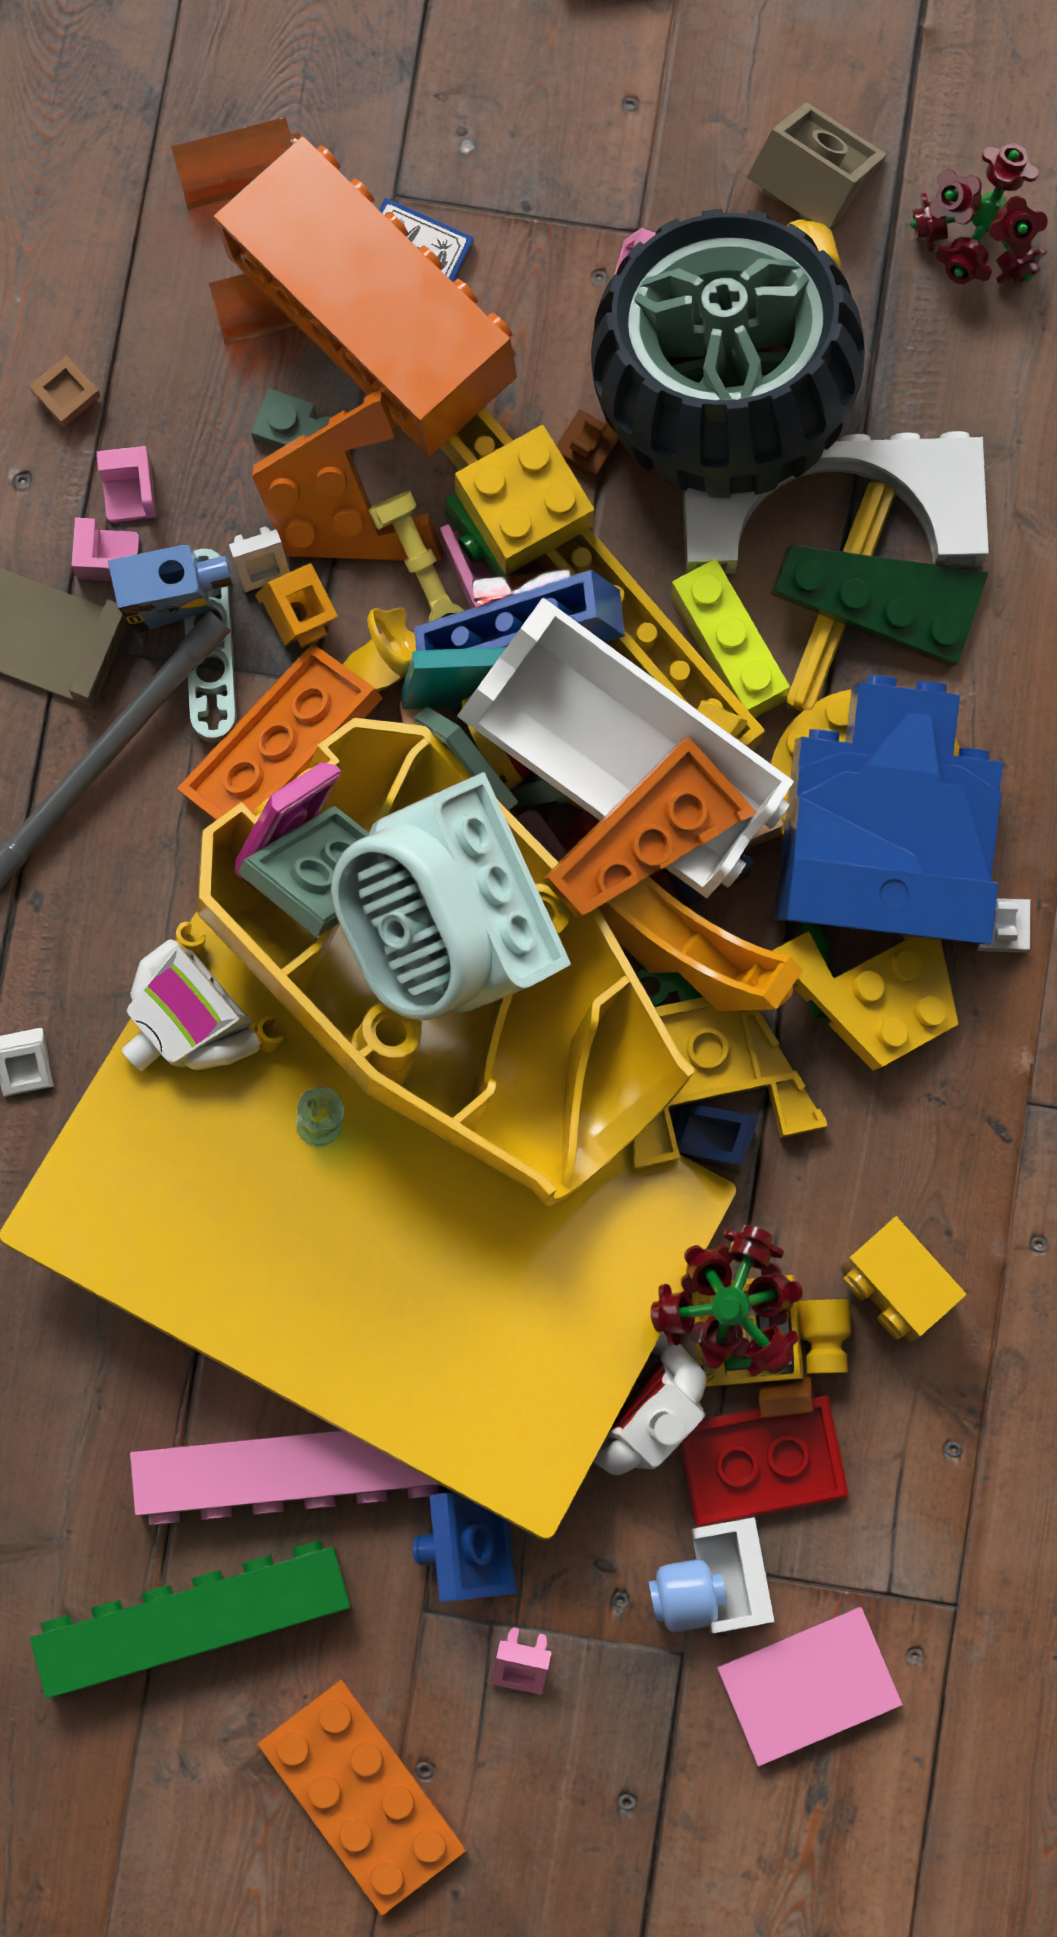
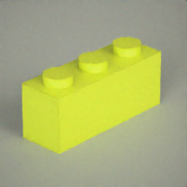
M715 558L672 581L670 598L708 665L750 714L756 718L784 703L788 697L790 685L717 559Z

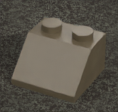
M806 102L772 129L746 178L757 184L760 192L766 197L776 201H783L798 211L801 219L819 222L831 229L846 215L881 166L887 154Z

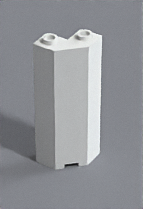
M542 598L457 715L461 720L600 821L682 739L689 737L757 812L665 867L706 898L711 895L720 883L727 888L731 886L746 865V862L739 857L749 841L764 824L772 829L790 805L783 798L794 782L792 779L545 598Z

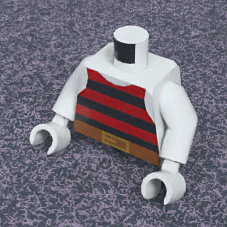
M664 1332L661 1333L652 1350L653 1354L661 1356V1360L630 1391L593 1460L595 1464L610 1474L622 1475L635 1468L655 1469L705 1416L700 1404L707 1384L705 1372L681 1344L670 1346Z

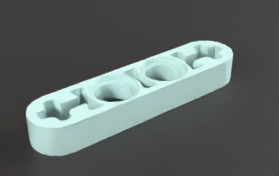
M202 548L194 551L200 562L221 557L219 553L212 549ZM229 586L211 590L212 597H209L211 609L217 611L222 616V622L231 630L208 656V658L212 657L221 660L225 665V672L222 678L212 683L204 682L197 676L198 666L188 675L191 723L199 738L209 743H219L237 724ZM219 594L222 595L221 599L213 598ZM196 616L184 619L185 637L194 628ZM227 690V696L218 695V693ZM198 692L211 695L216 694L220 715L227 716V720L219 721L217 730H210L207 722L200 721L201 717H206L209 714V701L207 695L197 698Z

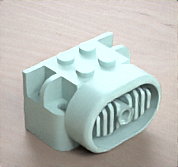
M485 772L379 819L373 824L369 836L349 846L335 866L331 891L338 921L372 992L386 1007L403 1017L415 1020H430L441 1017L450 1011H472L529 988L571 965Z

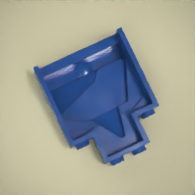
M867 675L866 683L859 682L852 685L845 742L839 741V732L809 729V738L800 737L795 739L790 777L794 782L789 788L787 803L790 805L786 810L773 920L942 939L965 944H991L998 883L992 882L991 877L1001 801L1000 785L1003 762L989 760L990 751L981 749L959 748V756H953L960 695L946 693L947 684L917 681L916 689L896 687L897 678Z

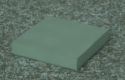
M428 706L414 717L415 724L426 726L452 752L471 777L485 772L496 799L508 811L518 803L517 799L460 726Z

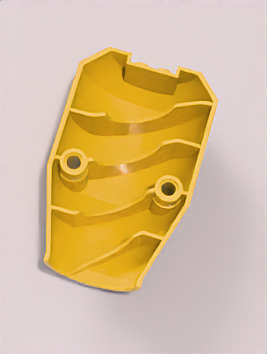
M353 718L318 744L310 767L298 776L300 777L321 762L336 765L341 770L340 776L319 814L334 805L368 833L373 824L379 819L472 778L452 752L426 726ZM269 798L261 803L253 814L242 802L202 832L197 911L200 918L369 1096L529 1188L546 1206H552L572 1194L612 1161L666 1108L696 1071L681 1056L599 908L597 907L581 917H576L542 880L558 864L557 860L499 801L500 808L571 965L529 988L472 1011H450L441 1017L430 1020H415L403 1017L390 1010L375 996L363 976L340 923L320 936L315 937L258 889L254 890L235 874L236 858Z

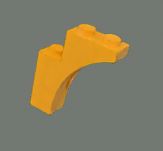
M649 876L598 907L616 940L650 973L679 972L718 1011L777 1010L778 1007L791 997L794 990L793 984L803 971L790 956L756 946L712 924L675 899Z

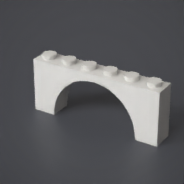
M962 431L943 433L940 435V438L920 439V435L916 433L895 434L890 437V440H871L870 436L864 434L847 435L842 437L841 441H836L828 450L824 449L819 461L800 476L820 472H845L860 475L876 482H884L895 489L896 495L907 504L919 520L929 542L934 565L949 567H983L989 551L983 437H970L969 433ZM791 476L788 479L778 483V486L775 488V490L796 478L794 476ZM691 488L683 491L686 574L715 558L725 574L735 573L738 562V545L746 523L761 502L775 490L755 495L754 491L731 494L730 498H713L707 492Z

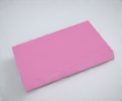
M862 1607L848 1611L717 1667L757 1766L903 1705Z

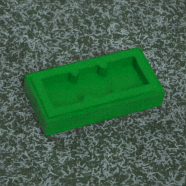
M456 492L445 499V515L462 536L458 539V542L467 557L474 564L481 560L504 591L519 582L520 568L505 576Z

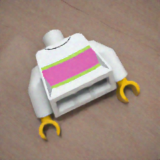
M182 922L178 925L175 941L167 940L144 957L138 965L130 992L132 1002L127 1008V1013L142 1031L122 1048V1052L140 1071H144L161 1054L171 1065L182 1068L189 1067L193 1070L229 1065L255 1054L258 1050L267 1053L274 1052L280 1047L286 1037V1034H282L278 1038H269L264 1034L263 1029L273 1026L277 1020L272 1015H267L260 1019L254 1032L251 1029H247L253 1024L251 1019L198 958L204 952L206 935H202L194 942L185 940L191 933L192 924L189 922Z

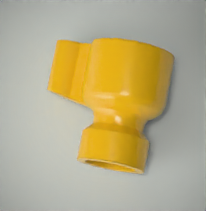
M850 1299L798 1301L800 1339L808 1341L811 1345V1351L806 1355L807 1374L848 1372L847 1354L842 1350V1343L851 1334Z

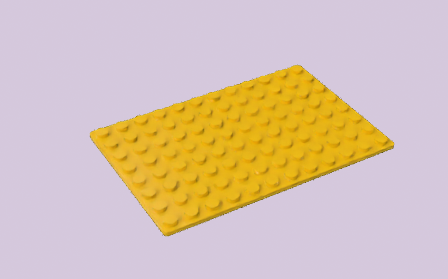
M196 911L189 922L192 924L191 933L185 940L194 942L202 935H206L204 952L198 958L251 1019L253 1024L247 1029H251L254 1032L260 1019L264 1016L272 1015L277 1020L273 1026L263 1029V1032L269 1038H278L282 1034H286L284 1041L274 1052L267 1053L258 1050L255 1054L232 1064L200 1070L171 1065L161 1054L144 1071H140L122 1052V1048L142 1031L131 1018L0 1231L1 1243L539 1539L548 1540L552 1538L662 1333L655 1330L651 1321V1305L654 1301L659 1300V1286L661 1284H669L672 1293L684 1292L681 1286V1278L686 1274L687 1269L684 1253L693 1245H699L703 1249H707L736 1194L735 1185L731 1181L680 1155L679 1160L633 1170L631 1165L632 1141L580 1188L552 1206H546L529 1188L369 1096L200 918L198 911Z

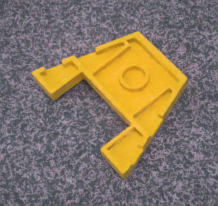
M809 931L772 950L773 952L790 956L803 969L795 981L797 985L794 989L806 1002L812 1000L829 1017L831 1021L828 1025L872 1071L887 1065L959 1024L941 939L902 935L904 941L836 978L832 976Z
M704 997L654 1007L681 1056L696 1071L666 1108L633 1140L631 1157L633 1170L674 1162L680 1159L669 1108L767 1087L780 1138L821 1130L828 1126L825 1116L820 1108L817 1110L804 1089L806 1087L797 1071H793L778 1046L780 1043L759 1010L718 1011Z

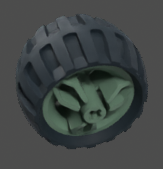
M723 209L702 211L701 216L681 222L677 218L662 225L657 230L655 236L646 243L639 242L622 260L617 274L613 276L604 290L595 317L591 347L593 381L607 422L617 433L622 446L642 467L648 471L652 468L655 469L664 482L683 491L691 488L707 492L713 498H730L731 494L754 491L755 495L775 490L778 483L791 476L797 479L819 461L824 449L828 450L834 445L843 432L853 412L855 400L862 383L865 355L864 334L860 313L852 298L846 278L827 252L824 250L818 251L817 245L807 233L791 223L785 226L773 221L768 214L748 210L747 214L723 213ZM783 344L789 352H757L756 350ZM668 357L701 358L672 366L667 361Z

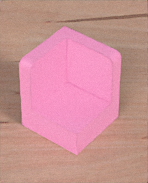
M140 446L96 451L98 471L103 481L108 521L113 523L157 518L152 464L147 447Z
M75 518L71 566L76 578L79 580L112 581L108 560L139 554L140 537L137 532L100 530L96 520L93 518Z

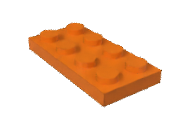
M312 643L177 787V790L185 799L214 822L241 802L253 814L261 803L294 781L302 772L310 767L318 744L353 718L364 719L383 698L372 685Z
M343 1679L257 1743L381 1916L467 1851Z

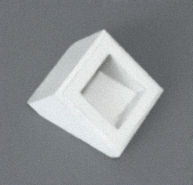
M42 1028L0 1036V1085L3 1097L54 1087L45 1035Z

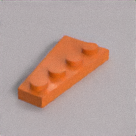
M687 737L682 739L542 880L576 917H581L757 812L697 745Z

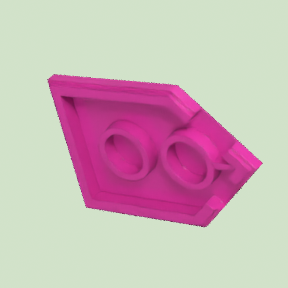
M321 762L270 796L236 858L235 874L251 888L257 889L238 874L243 860L319 814L340 776L341 770L336 765Z

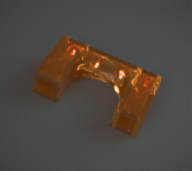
M286 117L172 146L188 210L234 198L301 138L300 132L290 134ZM245 274L209 283L225 345L297 326Z

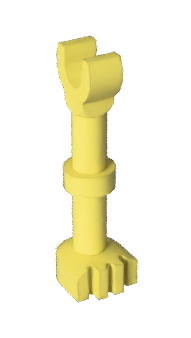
M405 491L368 509L374 524L378 529L393 524L408 556L404 562L409 573L415 572L431 608L429 622L441 619L446 613L456 614L465 611L459 605L452 603L433 565L436 562L435 555L432 549L425 548L410 515L417 507L411 491Z

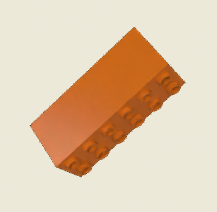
M302 136L214 215L227 256L367 396L375 391L382 390L394 423L430 457L517 378L514 362L516 353L512 348L510 339L513 334L498 315L491 313L487 316L476 305L478 300L475 294L463 281L457 279L455 282H452L441 271L443 269L442 263L428 247L423 245L418 249L407 238L409 235L408 230L393 213L388 212L383 215L372 204L375 200L370 191L358 179L354 178L351 182L338 171L341 167L328 149L322 145L316 149Z

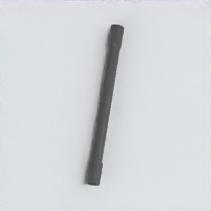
M208 611L180 642L177 651L11 838L0 845V891L26 863L29 854L194 668L202 664L231 632L213 613Z

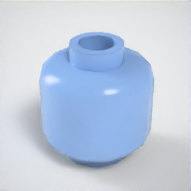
M702 1559L663 1565L657 1570L656 1580L648 1581L656 1623L664 1622L667 1629L673 1633L710 1627L711 1623L716 1622L718 1619L717 1606L727 1605L722 1573L711 1575L709 1565Z

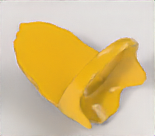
M379 608L370 610L367 623L372 639L350 654L342 664L372 685L378 692L406 677L412 652L417 651L415 633L409 631L405 625L406 611L404 608H396L389 611H383ZM376 625L382 630L383 633L379 634Z

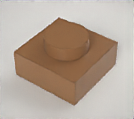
M67 355L29 386L31 393L63 428L101 397L97 387Z

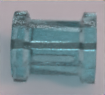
M323 1086L306 1091L300 1098L297 1108L298 1114L295 1122L297 1133L303 1141L310 1145H328L338 1137L342 1126L344 1106L341 1103L340 1096L331 1088ZM320 1110L328 1113V1117H324L320 1123L311 1120L312 1116H316Z

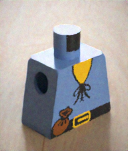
M180 545L108 560L118 609L137 634L211 610L208 591L234 585L231 567L226 555L200 562L190 545Z

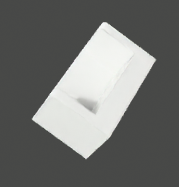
M755 1517L691 1529L696 1559L706 1561L711 1575L722 1573L727 1605L717 1606L718 1619L716 1622L711 1623L709 1627L710 1633L775 1622Z

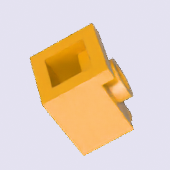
M311 563L268 582L255 595L259 604H264L284 646L298 641L300 647L305 648L312 643L320 641L328 635L325 627L338 617ZM292 607L300 611L302 615L301 621H298Z

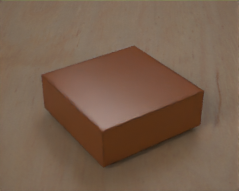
M803 1374L804 1379L760 1383L759 1405L761 1417L773 1418L813 1412L814 1387L812 1374Z

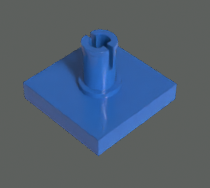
M457 1493L429 1495L433 1534L416 1536L413 1541L412 1552L418 1565L436 1564L439 1602L516 1594L509 1522Z

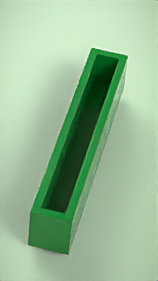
M322 1540L310 1542L291 1548L294 1556L293 1559L274 1564L272 1555H267L241 1563L244 1573L226 1579L223 1578L221 1570L191 1578L193 1588L173 1594L172 1586L167 1585L141 1593L143 1603L123 1609L121 1600H116L90 1608L92 1619L73 1624L71 1615H66L40 1623L42 1633L29 1638L45 1698L62 1695L352 1608L336 1547L324 1549Z

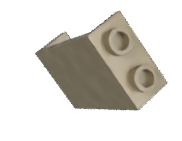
M0 568V674L94 709L129 625L127 619L118 609L117 603L107 599L103 607Z

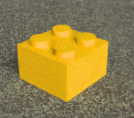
M543 424L455 473V492L505 576L593 527L595 509Z
M897 1216L841 1265L847 1273L842 1278L843 1282L862 1302L868 1297L882 1312L877 1317L878 1321L896 1340L905 1337L910 1343L919 1338L967 1295Z

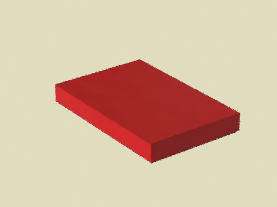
M828 1395L814 1398L813 1412L807 1414L764 1418L761 1417L759 1408L703 1419L680 1443L696 1527L849 1498Z

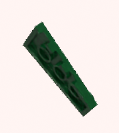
M791 545L786 548L770 595L953 667L959 663L989 572Z

